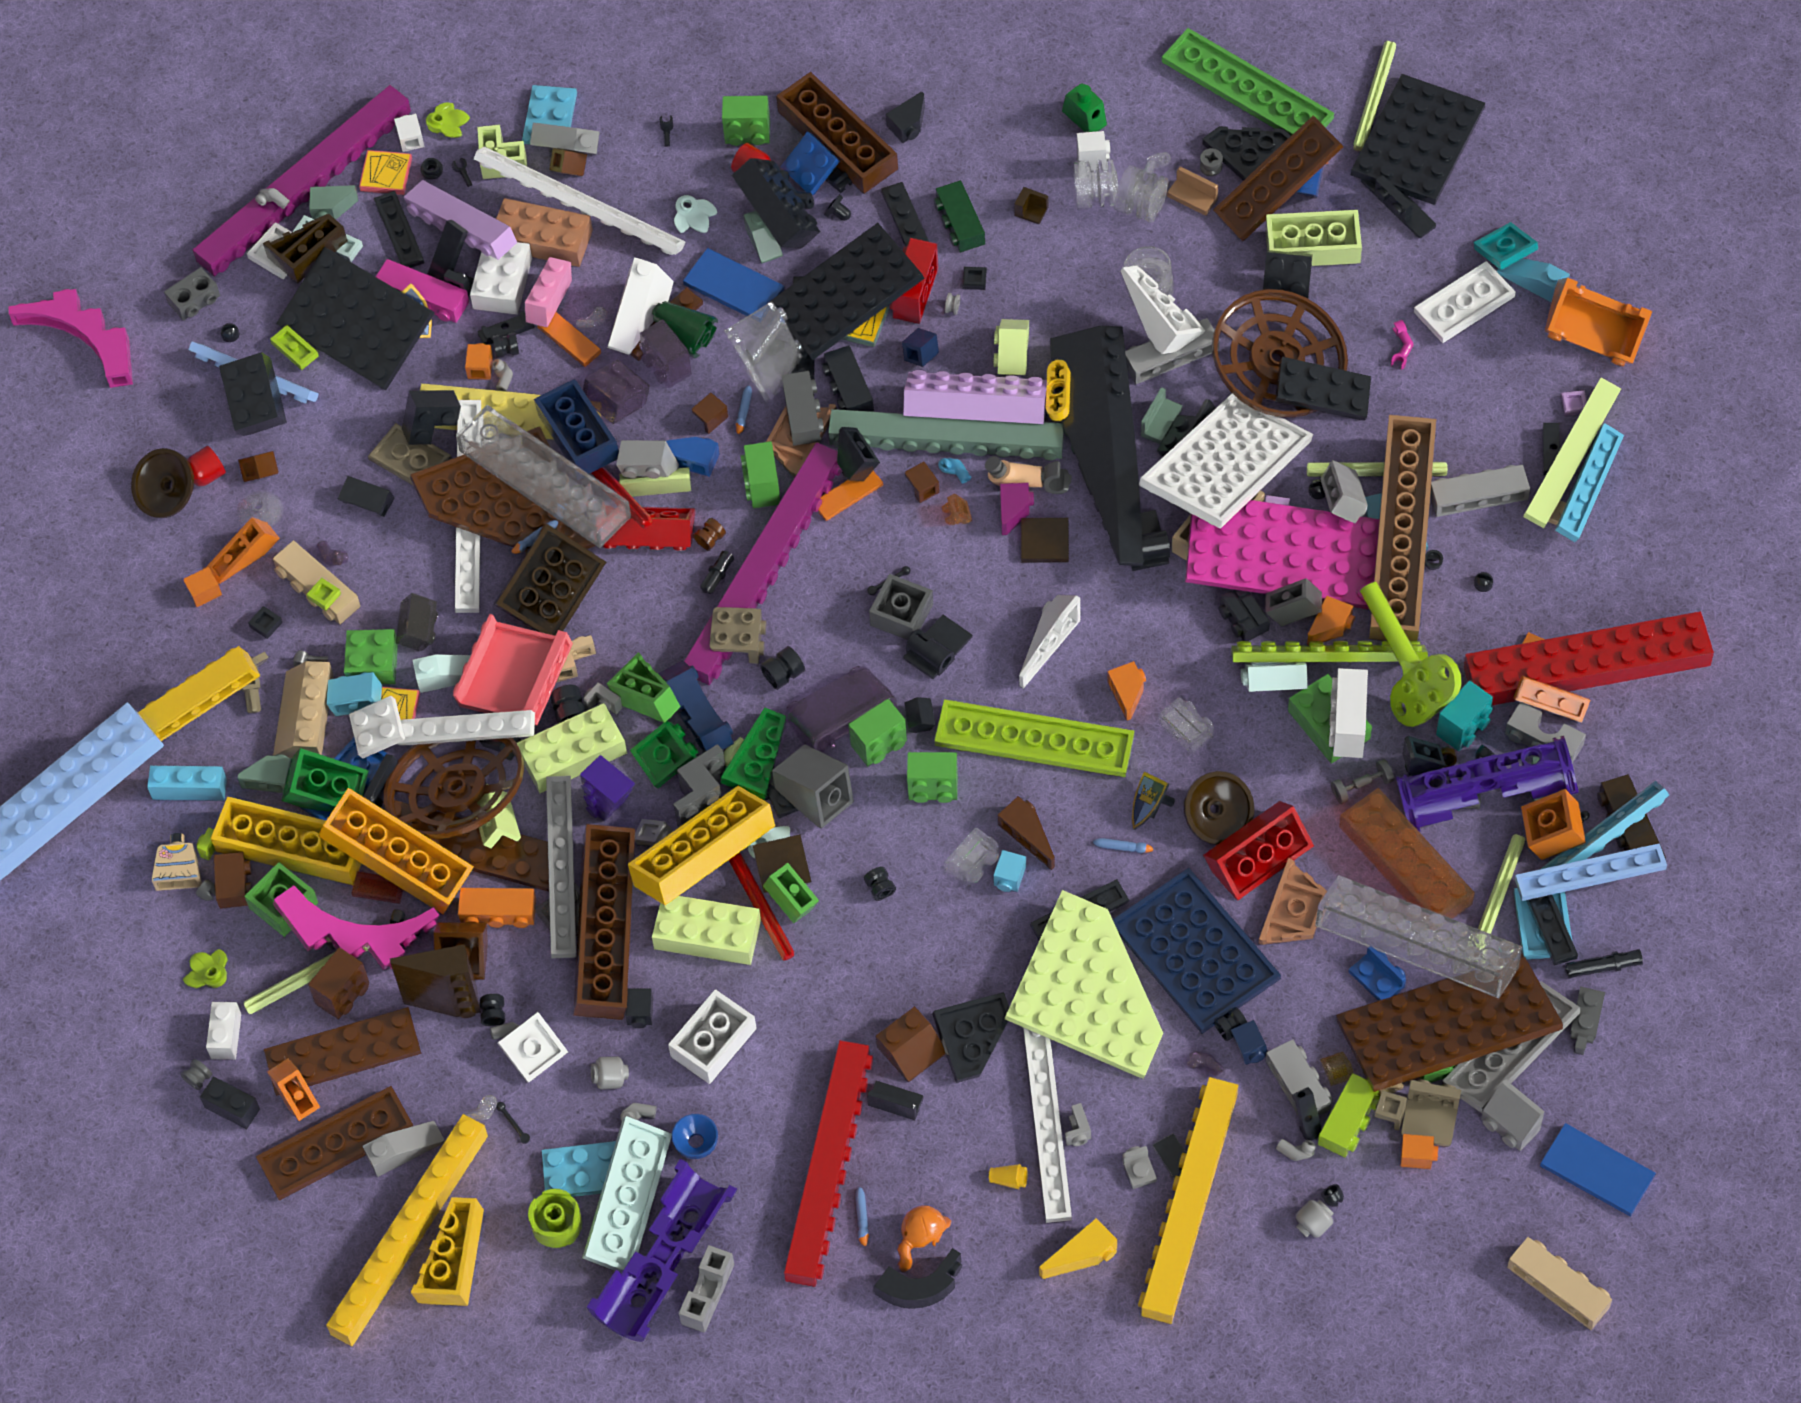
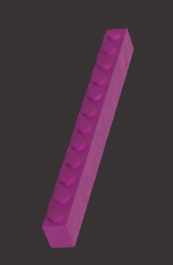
M391 85L385 88L266 188L277 189L290 200L284 209L273 201L266 202L265 205H259L255 198L252 199L193 249L196 262L214 277L219 272H224L232 261L236 258H241L250 246L256 244L275 222L279 224L286 216H291L300 204L309 201L310 187H325L332 177L341 174L344 168L350 162L356 161L363 151L368 147H373L382 135L390 133L393 126L396 125L394 119L409 115L411 112L408 98Z
M816 442L717 607L756 609L758 604H763L767 596L768 587L770 585L773 586L778 578L777 572L780 567L786 566L790 550L798 546L800 541L799 535L802 530L806 531L808 529L813 512H818L822 504L820 497L825 493L828 494L832 488V480L835 475L839 476L842 472L837 464L838 451ZM712 616L684 661L689 666H694L699 675L697 680L707 685H710L713 679L719 678L723 662L725 660L728 661L733 653L712 651L710 649Z

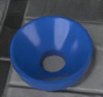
M690 1114L684 1116L675 1124L672 1131V1141L674 1147L682 1156L689 1159H700L706 1157L715 1149L718 1141V1130L715 1123L709 1117L702 1114ZM694 1135H699L704 1139L703 1144L698 1148L689 1145V1139Z

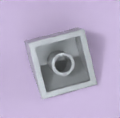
M621 440L616 465L623 477H649L653 479L668 477L679 467V463L666 441Z
M1505 1079L1483 1109L1481 1119L1489 1131H1496L1502 1136V1140L1510 1148L1515 1147L1521 1151L1540 1131L1545 1111Z

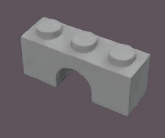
M1520 702L1506 726L1505 734L1508 735L1509 739L1515 743H1523L1533 747L1553 742L1552 738L1560 739V736L1564 735L1573 763L1584 745L1586 734L1565 723L1557 733L1546 734L1538 727L1541 722L1542 712Z
M708 1245L699 1266V1277L693 1292L688 1291L680 1309L681 1325L703 1333L706 1332L735 1265L732 1253Z

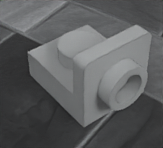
M597 683L593 688H589L583 697L586 711L592 709L597 703L598 705L605 703L608 711H612L616 715L622 709L621 698L600 683Z
M642 819L635 832V843L637 845L654 846L671 834L673 830L665 821Z
M1081 1103L1071 1106L1072 1115L1069 1116L1072 1131L1065 1133L1067 1146H1081L1091 1139V1129Z
M1135 1146L1122 1154V1163L1132 1189L1157 1182L1146 1146L1141 1148Z

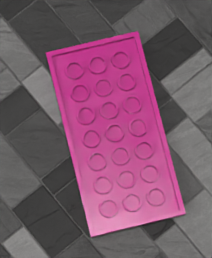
M1250 500L1221 529L1191 514L1185 582L1266 594L1307 578L1322 592V603L1326 596L1353 605L1356 608L1369 609L1360 590L1374 582L1380 519L1359 517L1355 524L1328 511Z

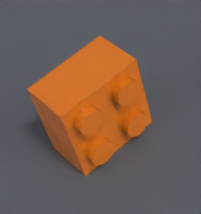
M1566 789L1521 806L1528 847L1541 860L1586 843L1579 803Z

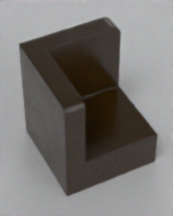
M1023 187L1014 203L1015 216L1040 224L1049 208L1048 195Z

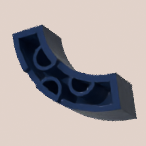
M682 660L658 673L670 686L680 705L679 710H682L678 715L687 729H690L694 737H696L695 741L703 752L708 751L717 744L722 750L734 744L731 738L733 734L731 726L727 721L723 722L709 703L697 681L699 675L693 665L689 666Z

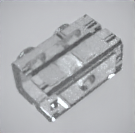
M1178 697L1159 714V724L1191 755L1213 738L1214 726L1212 722L1205 716L1202 718L1190 701L1185 702L1181 697Z
M977 827L974 828L945 860V871L966 887L972 882H978L984 873L983 869L988 864L992 866L999 857L998 843Z

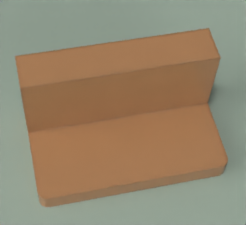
M1179 167L1177 169V180L1168 190L1167 197L1206 216L1218 200V185L1183 167Z

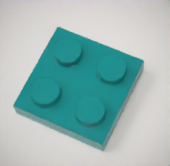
M1512 222L1473 242L1474 249L1500 270L1538 250V242Z

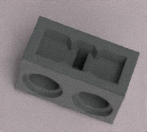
M202 267L164 291L167 303L183 321L188 317H194L200 309L206 305L213 304L220 297L217 284Z

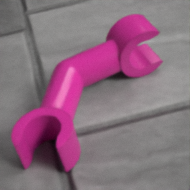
M1401 319L1393 323L1395 327L1392 329L1396 336H1399L1403 346L1398 354L1393 355L1391 366L1396 360H1400L1403 362L1401 365L1402 370L1406 366V358L1414 344L1407 333L1404 321Z

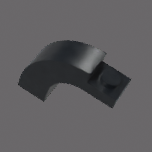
M952 1248L939 1267L932 1274L923 1278L906 1277L888 1266L874 1285L875 1295L901 1308L916 1309L936 1304L947 1297L955 1288V1279L951 1276L956 1277L962 1268L961 1253Z

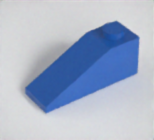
M699 437L666 440L679 463L678 468L689 467L691 472L710 477L720 455L717 442L709 438L703 439Z

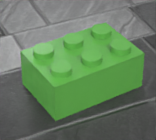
M1327 674L1309 685L1308 689H1303L1290 697L1288 712L1332 764L1341 757L1333 756V747H1329L1332 678ZM1367 720L1365 742L1370 740L1372 726Z

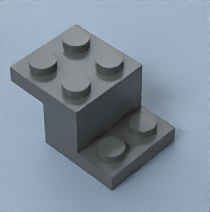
M718 744L677 770L681 792L685 796L673 804L678 827L721 798L720 786L717 782L721 780L726 766L723 750Z

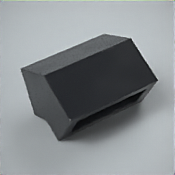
M916 697L904 702L908 727L914 733L926 732L935 726L931 698Z

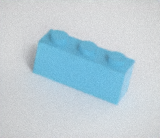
M150 766L148 790L152 800L224 801L227 778L223 767Z

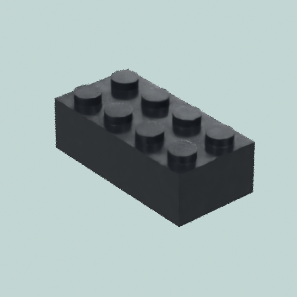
M750 158L732 174V177L780 247L803 248L821 232L816 226V219L807 213L804 208V202L794 194L791 183L783 178L777 163L771 160Z

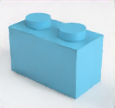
M373 672L349 677L341 676L337 679L328 680L327 706L335 716L351 714L380 701L382 684Z

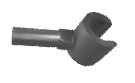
M298 651L294 656L293 666L296 667L305 661L328 662V656H312L304 651Z

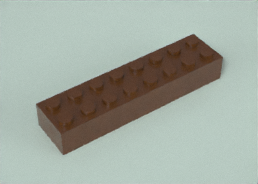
M586 824L582 842L573 1016L623 1020L627 1008L633 885L628 863L634 860L635 828Z

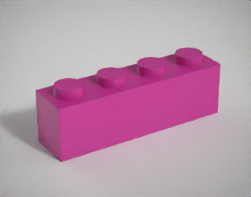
M389 259L385 261L376 275L378 279L400 292L411 283L420 292L428 308L435 313L434 315H437L438 318L445 322L450 320L457 323L469 304L467 290Z

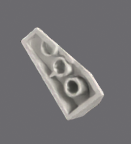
M634 258L627 275L607 348L630 355L647 329L654 322V315H652L654 307L658 303L668 302L673 280L657 264Z
M1130 266L1121 269L1122 276L1148 338L1152 341L1157 351L1161 354L1177 352L1205 332L1192 313L1187 309L1182 311L1173 303L1175 298L1170 294L1167 296L1159 291L1158 283L1140 267Z
M1057 595L1052 602L1048 601L1045 604L1019 675L1020 687L1024 688L1080 622V597L1076 595Z

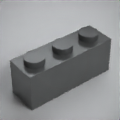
M809 371L782 375L793 446L821 442L820 432H824L822 418H817V413H820L821 410L819 399H814L813 395L817 393L815 379L811 380Z

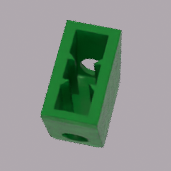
M1081 83L1065 95L1062 112L1085 133L1098 132L1107 125L1104 103L1091 91L1089 85Z

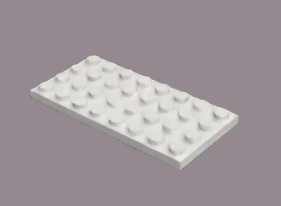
M1231 394L1140 479L1139 486L1221 529L1311 442L1313 434L1281 417L1267 415L1254 410Z

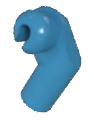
M942 458L938 462V467L942 472L957 475L962 484L971 480L969 472L960 460Z

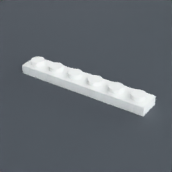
M526 710L401 720L405 740L397 744L403 746L534 736L535 712Z

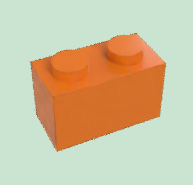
M289 1059L284 1060L267 1072L287 1108L298 1121L320 1108L300 1071Z

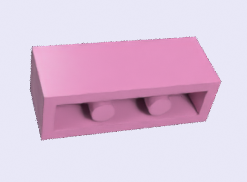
M549 257L525 301L526 322L548 327L572 281L571 262Z

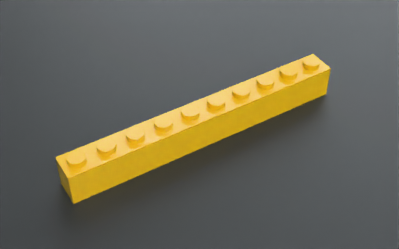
M1209 1077L1207 1086L1202 1085L1199 1100H1202L1200 1108H1195L1192 1118L1195 1127L1193 1131H1188L1185 1145H1189L1187 1154L1182 1153L1179 1162V1168H1182L1181 1175H1176L1173 1182L1172 1190L1176 1191L1174 1199L1169 1198L1165 1213L1169 1214L1167 1223L1162 1221L1159 1230V1237H1162L1160 1246L1155 1245L1152 1260H1155L1153 1269L1148 1268L1145 1283L1148 1284L1146 1292H1141L1138 1307L1142 1308L1141 1316L1172 1324L1237 1099L1238 1084Z
M464 1114L461 1116L326 1324L331 1336L350 1346L354 1345L488 1137L484 1124Z

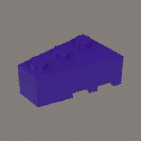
M602 755L598 756L580 773L581 787L584 791V799L587 805L586 810L594 818L600 817L604 822L625 803L629 796L628 794L632 791L631 788L635 786L632 780Z

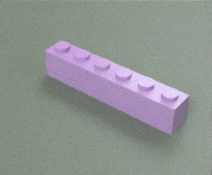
M424 180L404 196L408 205L406 208L412 216L422 218L427 224H433L442 232L446 221L452 219L468 231L464 242L471 248L481 250L486 256L490 255L499 260L517 243L510 226Z

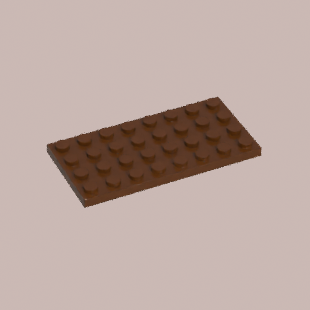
M1523 953L1336 1015L1338 1025L1373 1092L1563 1030L1562 1020L1528 961L1523 956Z

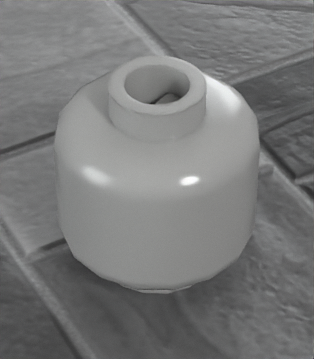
M618 1056L599 1057L594 1064H591V1081L601 1090L619 1089L623 1086L624 1080H628V1065H624L622 1059Z
M1320 1199L1317 1202L1309 1200L1296 1213V1220L1299 1222L1296 1227L1306 1237L1311 1234L1313 1237L1319 1238L1333 1224L1331 1216L1334 1213Z

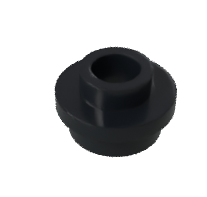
M427 158L423 161L420 171L424 178L436 179L443 173V166L436 158Z

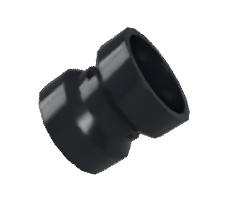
M510 332L506 336H501L500 334L493 335L496 358L504 357L505 354H519L516 332Z
M881 866L870 870L864 876V881L868 887H871V894L876 901L883 900L893 895L896 891L893 881L888 879L889 875L886 868Z
M486 994L480 997V1008L483 1010L480 1015L481 1024L484 1026L504 1024L506 1021L505 1012L502 1010L505 1005L504 997L500 994Z
M1237 1007L1231 1009L1226 1017L1220 1016L1214 1020L1217 1031L1220 1034L1225 1032L1221 1035L1225 1041L1233 1038L1232 1029L1248 1023L1243 1013Z

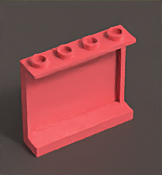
M489 614L487 621L482 624L478 641L473 644L470 659L463 667L461 679L454 687L453 696L460 707L483 713L532 710L535 712V726H537L573 643L567 632L558 630L556 636L497 622L493 614Z

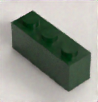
M962 181L936 188V198H933L936 210L941 211L943 214L941 220L944 228H949L951 232L949 233V238L952 246H957L961 253L985 245V231Z

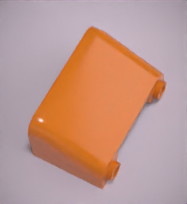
M1568 277L1558 279L1545 327V332L1548 333L1547 337L1559 342L1563 339L1612 359L1611 363L1624 367L1625 363L1633 364L1652 311L1643 307L1638 309L1632 307L1631 304L1621 303L1585 288L1586 286H1577L1578 281Z

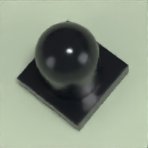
M839 194L829 204L824 215L829 217L831 214H834L840 220L846 221L850 219L851 211L840 203L843 197Z

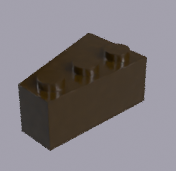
M330 214L303 224V228L292 233L288 231L277 240L272 242L268 240L263 243L267 258L297 284L306 277L324 247L336 252L348 241L344 226Z

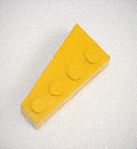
M451 1197L439 1225V1233L436 1239L432 1241L429 1248V1256L426 1263H423L420 1269V1277L417 1284H414L411 1290V1294L418 1303L468 1306L484 1212L476 1198Z

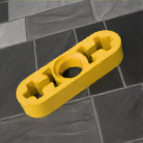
M1055 360L1047 368L1046 411L1054 421H1061L1069 414L1071 373L1067 363L1063 360ZM1058 370H1060V371H1059V377H1060V378H1057V376H1056V374L1058 373ZM1064 387L1062 392L1053 394L1055 388ZM1056 402H1059V404H1060V406H1061V407L1058 408V411H1057V403H1056Z

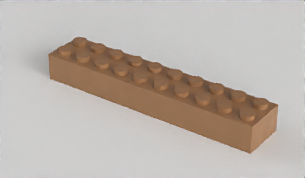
M1389 415L1374 582L1378 583L1409 641H1417L1420 625L1436 419ZM1371 613L1369 639L1387 641Z

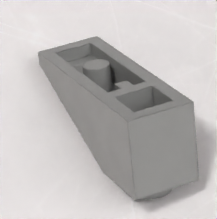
M533 122L530 145L597 155L600 132Z
M431 1121L385 1134L363 1145V1149L374 1172L379 1177L443 1144L445 1140L436 1123Z

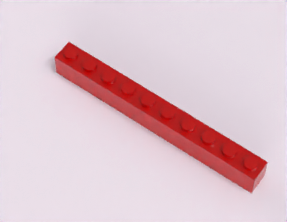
M839 1040L784 1271L786 1282L816 1287L817 1279L822 1280L825 1265L821 1264L823 1255L827 1256L829 1253L830 1241L827 1240L828 1232L834 1231L836 1217H832L834 1208L838 1209L841 1201V1194L838 1193L839 1185L845 1184L847 1171L843 1170L845 1162H849L851 1158L852 1147H849L850 1138L855 1139L857 1133V1124L854 1121L856 1115L860 1116L863 1101H860L861 1092L866 1093L868 1078H865L866 1070H871L873 1064V1055H870L869 1045Z

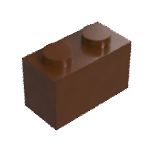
M243 852L214 855L215 892L219 908L248 906L245 895L252 889V883L248 882V875H252L250 860L246 861Z

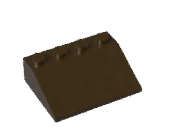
M544 524L493 605L538 632L556 636L558 630L564 631L607 562L549 524Z
M465 945L390 958L391 967L405 1005L453 1017L461 1016L462 1018H471L476 1013H481L477 985Z

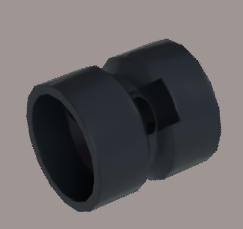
M790 646L779 651L776 654V658L771 657L760 665L764 677L776 690L789 683V678L795 679L805 672V666L801 658Z
M563 685L552 691L550 701L555 711L557 724L586 712L578 686Z

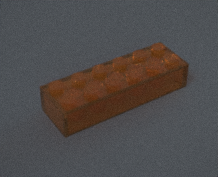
M1379 788L1340 815L1339 828L1434 932L1473 905L1475 892Z

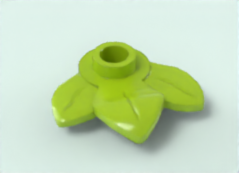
M445 102L436 106L435 112L427 116L426 125L433 133H443L447 137L457 138L462 136L459 127L466 124L470 116L462 110H454L453 103Z
M220 949L214 951L211 956L204 952L193 954L189 960L192 971L183 978L184 983L192 988H200L204 985L212 988L222 986L227 979V971L224 968L228 961L227 955Z

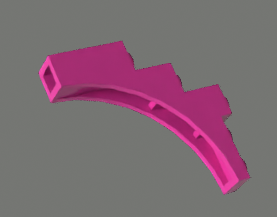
M64 289L53 292L54 300H42L35 303H21L15 306H8L13 326L32 324L57 328L80 338L90 346L103 363L110 388L133 385L130 344L125 327L105 330V320L101 308H89L81 311L80 299L76 289Z
M295 886L286 890L273 901L275 908L307 951L313 948L315 950L320 949L328 942L327 938L331 940L336 949L340 947L355 958L365 953L364 948L366 947L383 970L388 967L392 969L390 958L404 956L405 951L401 946L407 947L417 940L416 935L424 930L427 933L437 926L436 921L439 918V914L433 907L415 918L400 923L380 926L356 924L340 920L322 911L307 900Z

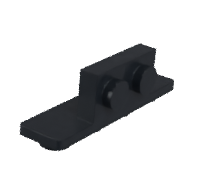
M1383 175L1376 179V184L1361 179V182L1418 238H1422L1436 228V223L1408 195L1402 194Z
M1205 399L1196 416L1177 415L1157 452L1164 457L1216 409L1212 401Z

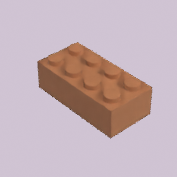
M506 198L503 199L496 218L510 226L517 242L530 244L532 257L548 260L549 257L571 262L572 266L577 267L581 265L593 231L589 215Z

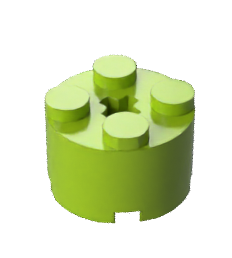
M549 1189L542 1192L536 1199L534 1198L529 1206V1222L532 1232L539 1243L550 1248H561L575 1242L582 1229V1216L579 1205L571 1194L561 1189Z

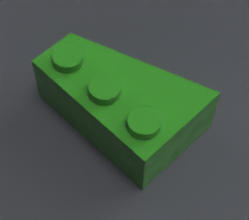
M639 652L607 683L610 691L621 698L622 706L663 723L671 718L680 708L670 686L652 669L651 665L643 659Z

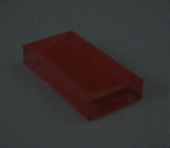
M357 871L351 894L352 897L400 904L404 890L381 875Z

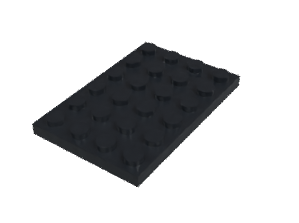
M1401 74L1357 157L1350 175L1376 184V179L1383 175L1402 194L1435 205L1485 108V102Z
M876 223L767 304L810 358L814 360L925 278L882 226Z
M324 247L276 324L282 328L288 325L311 346L386 390L435 313Z

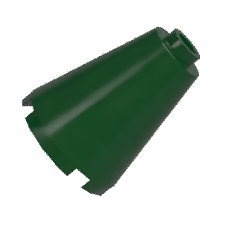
M667 301L658 303L652 312L654 322L693 358L700 356L697 352L701 347L709 345L717 330V327L714 326V322L718 323L716 317Z

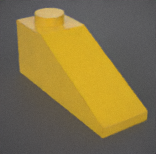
M1096 1218L1039 1267V1276L1042 1279L1095 1266L1103 1260L1107 1262L1117 1252V1239Z

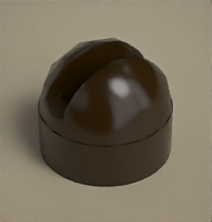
M1449 746L1442 747L1443 757L1447 754L1446 759H1444L1446 764L1444 768L1454 766L1457 762L1455 750Z

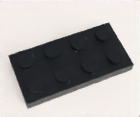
M1282 357L1279 361L1275 402L1357 420H1366L1371 376Z

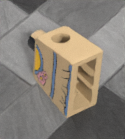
M171 834L170 844L160 845L157 848L152 874V882L156 891L200 887L202 884L193 843H185L184 834Z

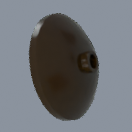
M167 448L155 449L147 453L136 465L131 480V491L136 505L143 513L155 518H168L179 513L188 503L194 487L193 470L188 460L181 453Z
M1215 771L1200 776L1191 784L1184 799V816L1190 830L1199 839L1209 844L1218 845L1252 821L1254 817V800L1251 791L1239 777L1228 772ZM1211 805H1214L1216 807L1215 813L1211 812Z

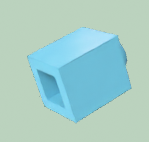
M1002 850L993 875L994 886H997L998 889L1004 892H1010L1011 890L1018 892L1026 869V856Z

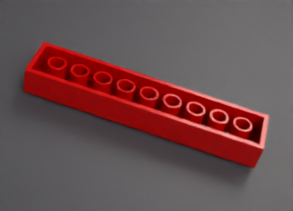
M1700 611L1465 654L1463 668L1467 682L1470 680L1493 697L1491 704L1493 706L1517 701L1513 697L1522 676L1570 692L1711 666L1714 651Z

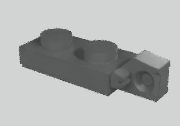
M1580 987L1576 1004L1580 1007V1014L1573 1020L1570 1032V1039L1576 1040L1574 1049L1576 1054L1584 1055L1586 1044H1593L1596 1038L1605 996L1603 991Z

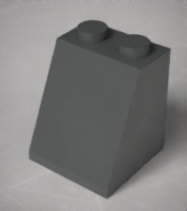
M806 744L772 770L775 789L821 829L854 802L848 765Z

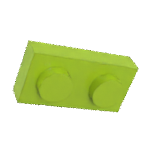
M288 325L270 338L271 344L301 370L319 357L318 352Z

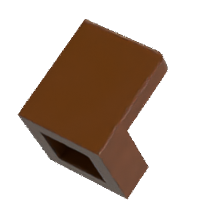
M553 148L549 170L583 176L587 154Z
M711 392L692 408V413L704 422L705 432L708 434L728 418L727 405Z
M273 451L238 459L244 482L279 473Z
M924 461L905 471V476L914 487L915 498L919 503L940 493L939 481Z

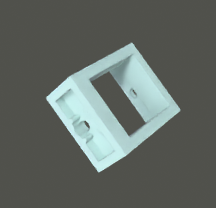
M1245 662V668L1241 669V683L1247 687L1249 692L1308 689L1307 665L1305 662Z

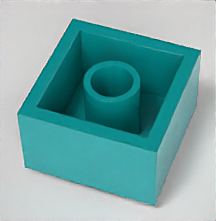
M1469 680L1455 699L1440 712L1436 736L1457 751H1460L1464 746L1469 747L1476 737L1475 733L1479 729L1483 731L1490 723L1489 715L1493 710L1491 707L1493 697Z

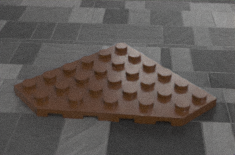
M540 426L410 474V479L429 518L513 548L519 541L524 540L544 524L557 520L558 526L555 529L586 549L597 546L596 538Z

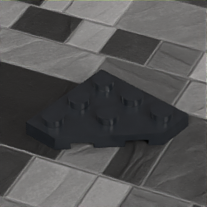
M1219 126L1202 138V144L1207 149L1219 150L1223 156L1222 162L1244 181L1291 136L1284 129L1274 128V131H1260V128L1242 127V130L1228 129V126Z
M1004 992L933 1011L932 1015L956 1083L980 1077L1008 1023L1005 1017L1009 1010V1005Z

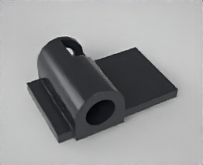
M1156 510L1142 512L1143 566H1131L1132 571L1169 564V539L1166 530L1161 531Z
M943 614L926 633L921 629L913 632L906 643V654L903 658L928 677L934 679L949 667L955 660L957 653L969 642L973 635Z

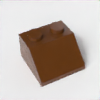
M438 922L434 930V950L465 945L474 978L485 980L488 947L487 923Z
M915 1006L876 1035L877 1048L908 1083L946 1054L943 1044L932 1025Z

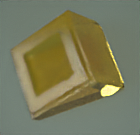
M1344 1052L1320 1059L1331 1086L1350 1079L1353 1068Z

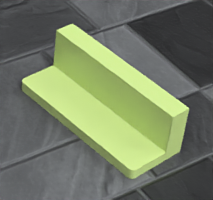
M689 467L678 468L668 477L656 479L649 477L627 478L619 474V483L632 497L691 491Z
M502 791L498 800L486 812L488 813L505 797L507 792ZM494 793L484 794L477 804L481 807L485 806ZM511 802L493 819L479 827L484 846L492 848L502 835L515 841L521 838Z

